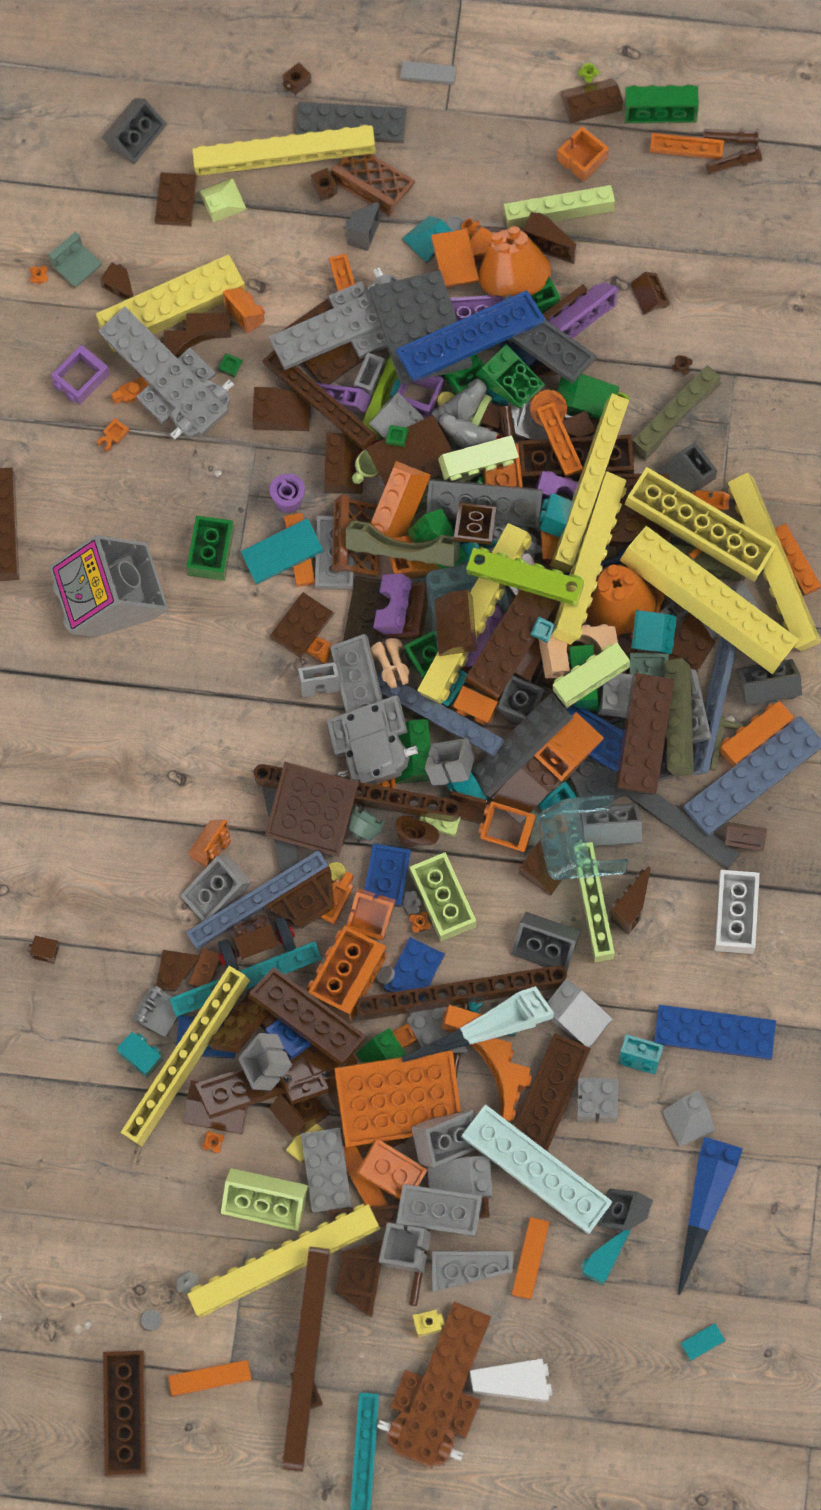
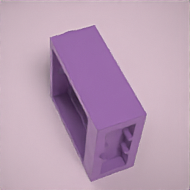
M81 345L51 374L52 385L58 391H64L66 397L71 402L75 401L80 405L110 375L107 365ZM81 359L96 374L79 391H76L62 377Z
M434 376L412 382L435 390L428 405L404 397L410 383L401 384L398 393L424 418H427L431 415L438 396L443 389L444 378Z

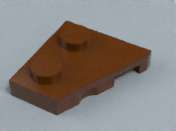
M163 950L156 986L162 990L176 992L181 982L186 979L191 969L198 962L200 955Z

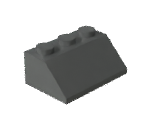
M134 98L101 138L113 151L135 164L166 127L167 123L146 99Z
M793 659L784 660L773 674L761 665L737 668L741 693L746 705H758L761 702L767 701L776 702L778 699L784 698L794 699L802 695L801 675Z
M525 912L519 925L511 955L546 967L562 966L568 971L581 930Z

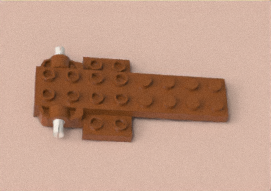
M454 1301L424 1377L405 1370L390 1406V1409L400 1414L393 1420L392 1424L380 1420L377 1427L388 1432V1445L394 1449L395 1455L430 1469L433 1466H444L450 1457L459 1461L462 1460L464 1453L453 1449V1439L455 1435L466 1439L481 1401L462 1391L491 1320L490 1315Z

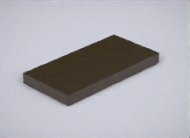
M355 576L343 641L365 634L368 637L370 648L377 642H382L383 634L373 628L376 610L385 609L390 601L389 598L380 593L382 580Z

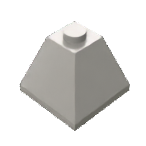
M700 1091L681 1098L662 1111L679 1147L715 1131L708 1107Z

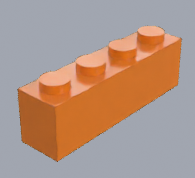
M780 701L776 704L771 703L768 705L762 715L757 714L754 716L748 726L740 727L735 732L736 735L734 737H728L721 743L720 754L732 767H735L794 721V716Z

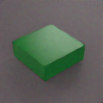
M225 353L218 371L235 378L243 360Z
M390 425L385 441L386 444L404 447L409 429Z

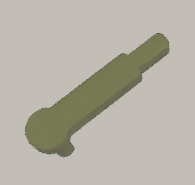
M721 716L709 770L715 771L717 768L723 729L738 730L744 724L727 721L725 716Z

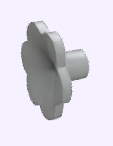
M415 891L406 892L404 894L403 907L406 908V912L409 915L417 914L419 906L422 905V900Z
M190 1271L181 1274L177 1279L178 1285L176 1290L184 1294L190 1293V1289L198 1285V1275Z

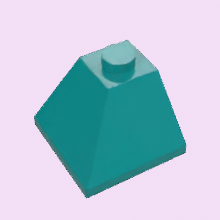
M428 216L406 234L402 240L428 263L435 257L431 235L451 232L453 230L442 219Z

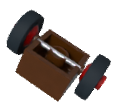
M265 914L255 915L250 918L251 920L244 923L243 921L237 922L229 928L236 950L230 946L227 939L218 942L220 950L218 956L221 964H225L226 968L231 966L239 971L237 956L245 959L278 946V940L286 952L296 949L293 940L295 934L292 927H288L285 918L280 917L274 920L276 927L275 935Z

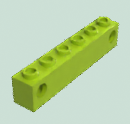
M473 548L466 568L467 574L578 606L584 588V580H581L580 576L574 574L567 576L557 569H552L551 571L544 569L545 567L540 564H527L525 560L520 558L513 560L503 553L493 554L489 553L490 551L486 548ZM477 557L485 560L482 565L475 564ZM566 585L576 586L577 589L574 592H569L566 590Z

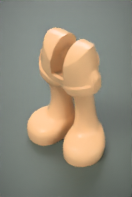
M394 638L387 639L385 642L387 651L391 655L393 666L389 663L383 643L377 642L370 649L373 661H380L382 665L383 681L391 689L397 687V678H399L402 685L408 684L409 669L405 664H402L399 656L403 651L402 642Z

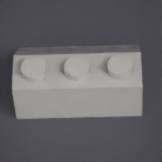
M397 392L385 402L369 424L386 438L390 425L407 428L425 418Z
M637 803L600 806L587 812L580 808L584 844L593 842V847H597L599 845L615 846L621 843L635 844L642 842V822Z

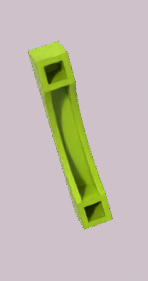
M391 355L386 361V366L379 378L378 386L373 393V398L362 422L376 434L377 438L374 441L382 440L384 437L369 423L385 402L390 399V392L395 380L398 379Z

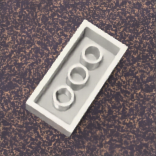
M720 870L714 951L754 954L760 873Z

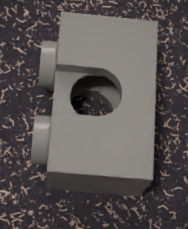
M367 353L354 383V388L364 390L373 398V393L377 388V379L380 378L385 368V358Z
M335 662L298 668V683L302 697L314 696L315 692L325 691L326 693L339 691V675ZM316 673L323 674L321 677L312 678Z

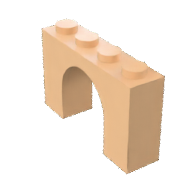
M601 624L597 627L582 625V635L579 640H575L585 645H593V652L596 656L602 653L606 646L618 643L615 626H608L607 624ZM551 637L548 643L539 640L545 678L565 676L570 671L567 643Z

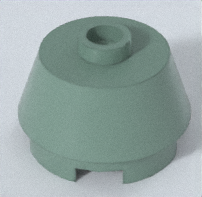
M354 805L347 828L352 831L351 835L360 840L365 838L371 841L382 831L381 828L385 822L383 820L377 822V816L365 809L360 812L358 811L359 807Z

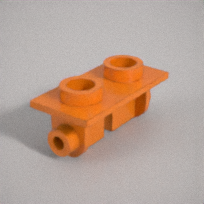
M707 490L692 491L694 496L720 511L729 510L730 494L722 491H713L712 497H709V491Z

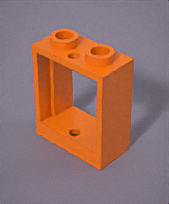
M491 801L490 805H486L484 815L487 816L485 823L481 822L478 834H481L480 838L526 852L537 815ZM496 808L527 817L518 845L488 835Z

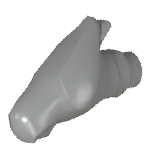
M475 379L469 383L467 389L457 393L449 402L440 404L439 408L432 410L437 423L443 413L454 416L456 419L463 418L469 421L487 391L486 384L480 379Z
M443 413L438 421L440 428L461 449L494 441L497 437V432L479 427L463 418L456 419L447 413Z

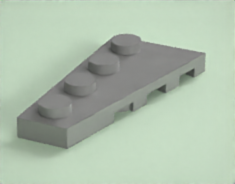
M691 669L693 744L712 738L696 670Z
M432 1251V1292L513 1272V1252Z

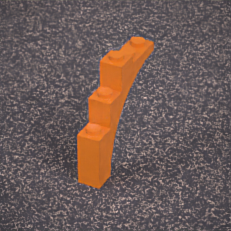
M449 1005L444 1011L440 1029L452 1033L479 1018L482 1014ZM492 1038L470 1044L487 1063L495 1079L499 1093V1115L508 1122L513 1121L516 1110L513 1109L514 1103H517L520 1091L522 1092L531 1082L530 1068L510 1062L513 1056V1050H511L512 1043Z

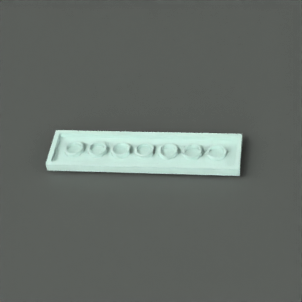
M486 1104L461 1136V1138L587 1234H590L613 1202Z

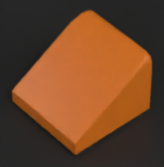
M316 637L306 652L325 664L332 655L330 648L332 645L330 642Z

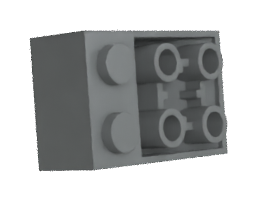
M696 442L680 451L657 473L670 474L671 482L692 494V491L700 490L715 480L717 469Z

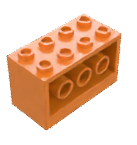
M344 926L342 930H338L334 938L336 940L334 946L328 948L324 964L320 963L316 970L317 977L314 981H310L306 990L351 1024L356 1015L358 1000L367 995L387 958V946Z

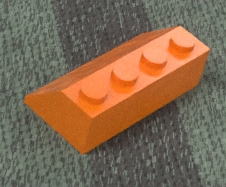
M396 461L370 524L390 538L406 536L431 475Z

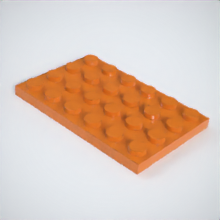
M448 1050L407 1062H402L403 1057L334 1067L345 1147L374 1143L375 1139L389 1141L414 1137L412 1126L426 1120L461 1112L453 1051Z

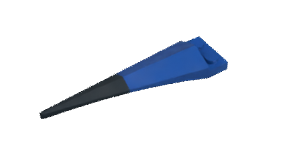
M704 1137L698 1157L678 1295L681 1294L737 1169L743 1149L708 1137Z

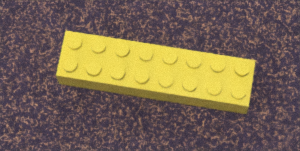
M228 254L96 313L99 327L102 328L125 306L155 335L186 320V313H204L224 304L223 291L242 288L246 292L245 284ZM109 344V346H110L112 352H113V353L117 352V351Z
M648 467L640 476L625 502L626 506L754 583L777 546L775 543Z

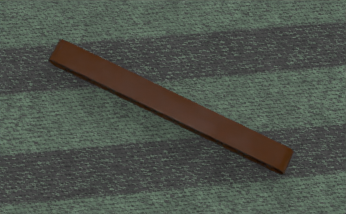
M266 764L257 765L254 769L256 783L262 787L277 789L279 784L277 778L281 776L283 768ZM262 772L268 774L265 778L258 777ZM362 782L359 783L358 790L362 793L356 796L354 804L448 822L457 821L460 817V805L456 800ZM373 794L381 795L379 799L371 798ZM393 797H397L400 799L397 803H392L390 801V799ZM411 801H417L419 803L417 806L409 805ZM431 804L438 806L435 810L428 809V806ZM455 808L457 811L450 814L447 812V809Z
M551 966L363 997L357 1002L356 1015L359 1019L369 1020L448 1007L449 1005L454 1006L513 996L520 991L535 986L539 991L557 989L566 980L567 971L562 966ZM559 974L562 976V979L556 980L553 978V975ZM540 977L543 982L537 983L534 981V978ZM520 980L524 985L517 986L514 982ZM501 983L505 988L497 989L495 985ZM479 986L484 987L486 991L480 993L476 988ZM464 990L466 995L460 996L457 994V991ZM444 993L447 995V998L441 999L438 997V994ZM425 996L428 1001L421 1002L418 997ZM405 999L409 1004L401 1005L399 1000ZM385 1002L389 1004V1007L386 1009L381 1008L379 1004ZM368 1006L370 1010L364 1012L360 1009V1007Z
M309 1247L282 1470L303 1472L330 1249Z

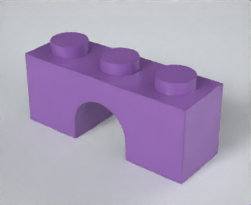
M542 471L538 478L536 489H542V501L545 498L548 499L551 493L556 494L559 492L568 495L572 501L578 483L569 477L562 478L556 476L553 472Z
M402 573L385 574L382 576L380 593L391 599L385 609L376 610L373 628L382 634L403 633L412 580Z

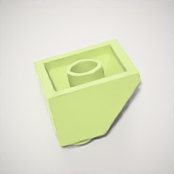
M233 178L199 191L212 222L247 210Z

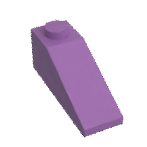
M317 383L348 411L366 414L372 396L364 390Z

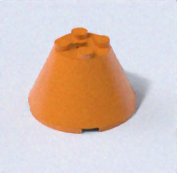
M512 226L509 229L492 235V240L478 271L479 284L486 293L493 297H496V295L506 297L508 294L513 297L526 290L532 295L546 285V280L551 276V265L548 258L519 227Z
M625 564L608 565L603 567L599 576L596 577L595 581L598 583L590 596L593 600L589 608L586 609V613H588L587 621L592 626L597 627L601 624L615 626L616 635L622 636V634L633 632L636 610L655 612L657 604L656 590L651 583Z

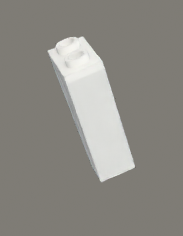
M542 1359L470 1370L473 1394L544 1403L549 1402V1396H552L551 1384L546 1383L545 1377L549 1376L548 1366L543 1364Z

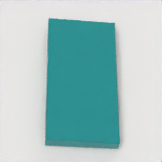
M308 518L241 551L256 585L324 552Z

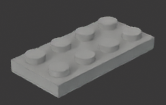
M317 516V538L324 552L316 555L315 589H353V572L344 570L339 572L332 571L334 516ZM349 556L347 565L354 567V559Z
M341 1128L302 1133L301 1138L312 1213L352 1207Z
M403 1184L396 1224L476 1237L483 1197Z

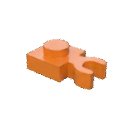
M114 418L104 429L103 434L105 437L99 438L97 445L100 447L101 444L107 443L104 449L106 452H109L112 448V443L114 442L118 445L130 432L129 428Z

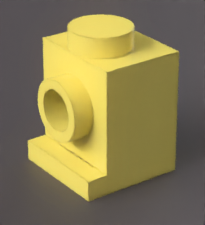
M436 1310L413 1315L418 1338L442 1332L441 1326L444 1325L441 1313L437 1314ZM426 1319H432L433 1323L427 1325L425 1321Z

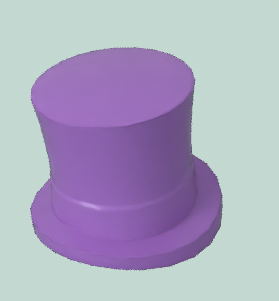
M281 474L273 479L269 491L276 507L282 512L290 513L296 511L301 506L305 487L303 481L297 475Z

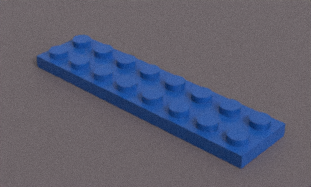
M526 290L396 349V354L412 381L415 382L545 323V318Z

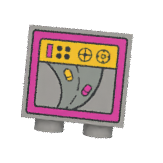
M95 535L49 566L54 580L52 588L60 599L64 612L63 623L67 630L70 631V634L98 637L154 620L169 610L148 545L145 542Z

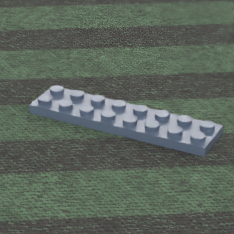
M799 716L685 804L683 809L709 837L821 749V738Z

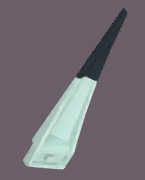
M535 986L516 993L460 1029L404 1056L402 1062L536 1027L538 1023L553 1019L554 1012Z

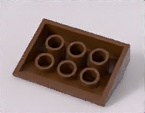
M434 415L407 427L409 432L404 447L387 445L385 442L386 438L366 447L384 486L387 484L396 461L430 474V479L442 474L438 458L443 454L452 452Z

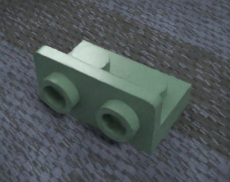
M630 653V674L641 673L665 678L664 661H668L669 654Z

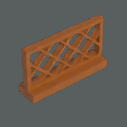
M372 154L362 155L363 159L353 160V156L344 157L338 165L335 164L333 166L331 176L336 184L369 204L380 203V210L389 216L394 212L395 206L415 184V180ZM367 163H375L378 168L368 169ZM355 164H364L365 169L356 170ZM352 165L353 171H345L342 167ZM382 172H390L393 177L383 178ZM370 173H379L380 178L370 179ZM366 174L368 180H360L357 178V175ZM397 181H405L408 184L404 187H398ZM394 182L395 188H385V183ZM381 183L383 189H375L372 187V184ZM396 192L397 197L393 200L387 196V193Z
M341 495L334 500L332 571L339 572L344 570L374 577L378 575V555H373L372 558V554L362 552L366 558L360 561L353 550L346 549V528L349 522L352 520L358 521L355 517L361 514L367 523H371L372 519L369 518L364 510L367 508L372 509L375 513L377 504L349 499L347 495ZM349 505L355 506L359 511L355 516L349 510ZM349 556L357 563L355 567L347 565ZM367 559L372 564V570H368L363 564Z

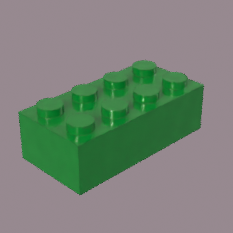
M687 84L684 86L631 85L625 87L624 124L697 123L699 108L698 86Z

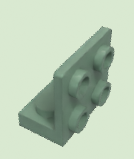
M76 231L49 254L51 265L74 287L80 285L102 265L82 245L81 236Z

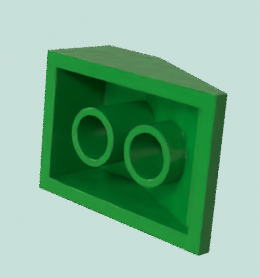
M582 374L574 384L561 376L557 392L566 400L568 415L575 416L586 411L589 418L600 420L607 399L612 393L618 395L620 388L619 386Z
M442 509L424 514L408 530L410 538L414 543L427 542L441 535L454 537V531ZM460 544V558L454 567L436 565L449 575L468 557Z

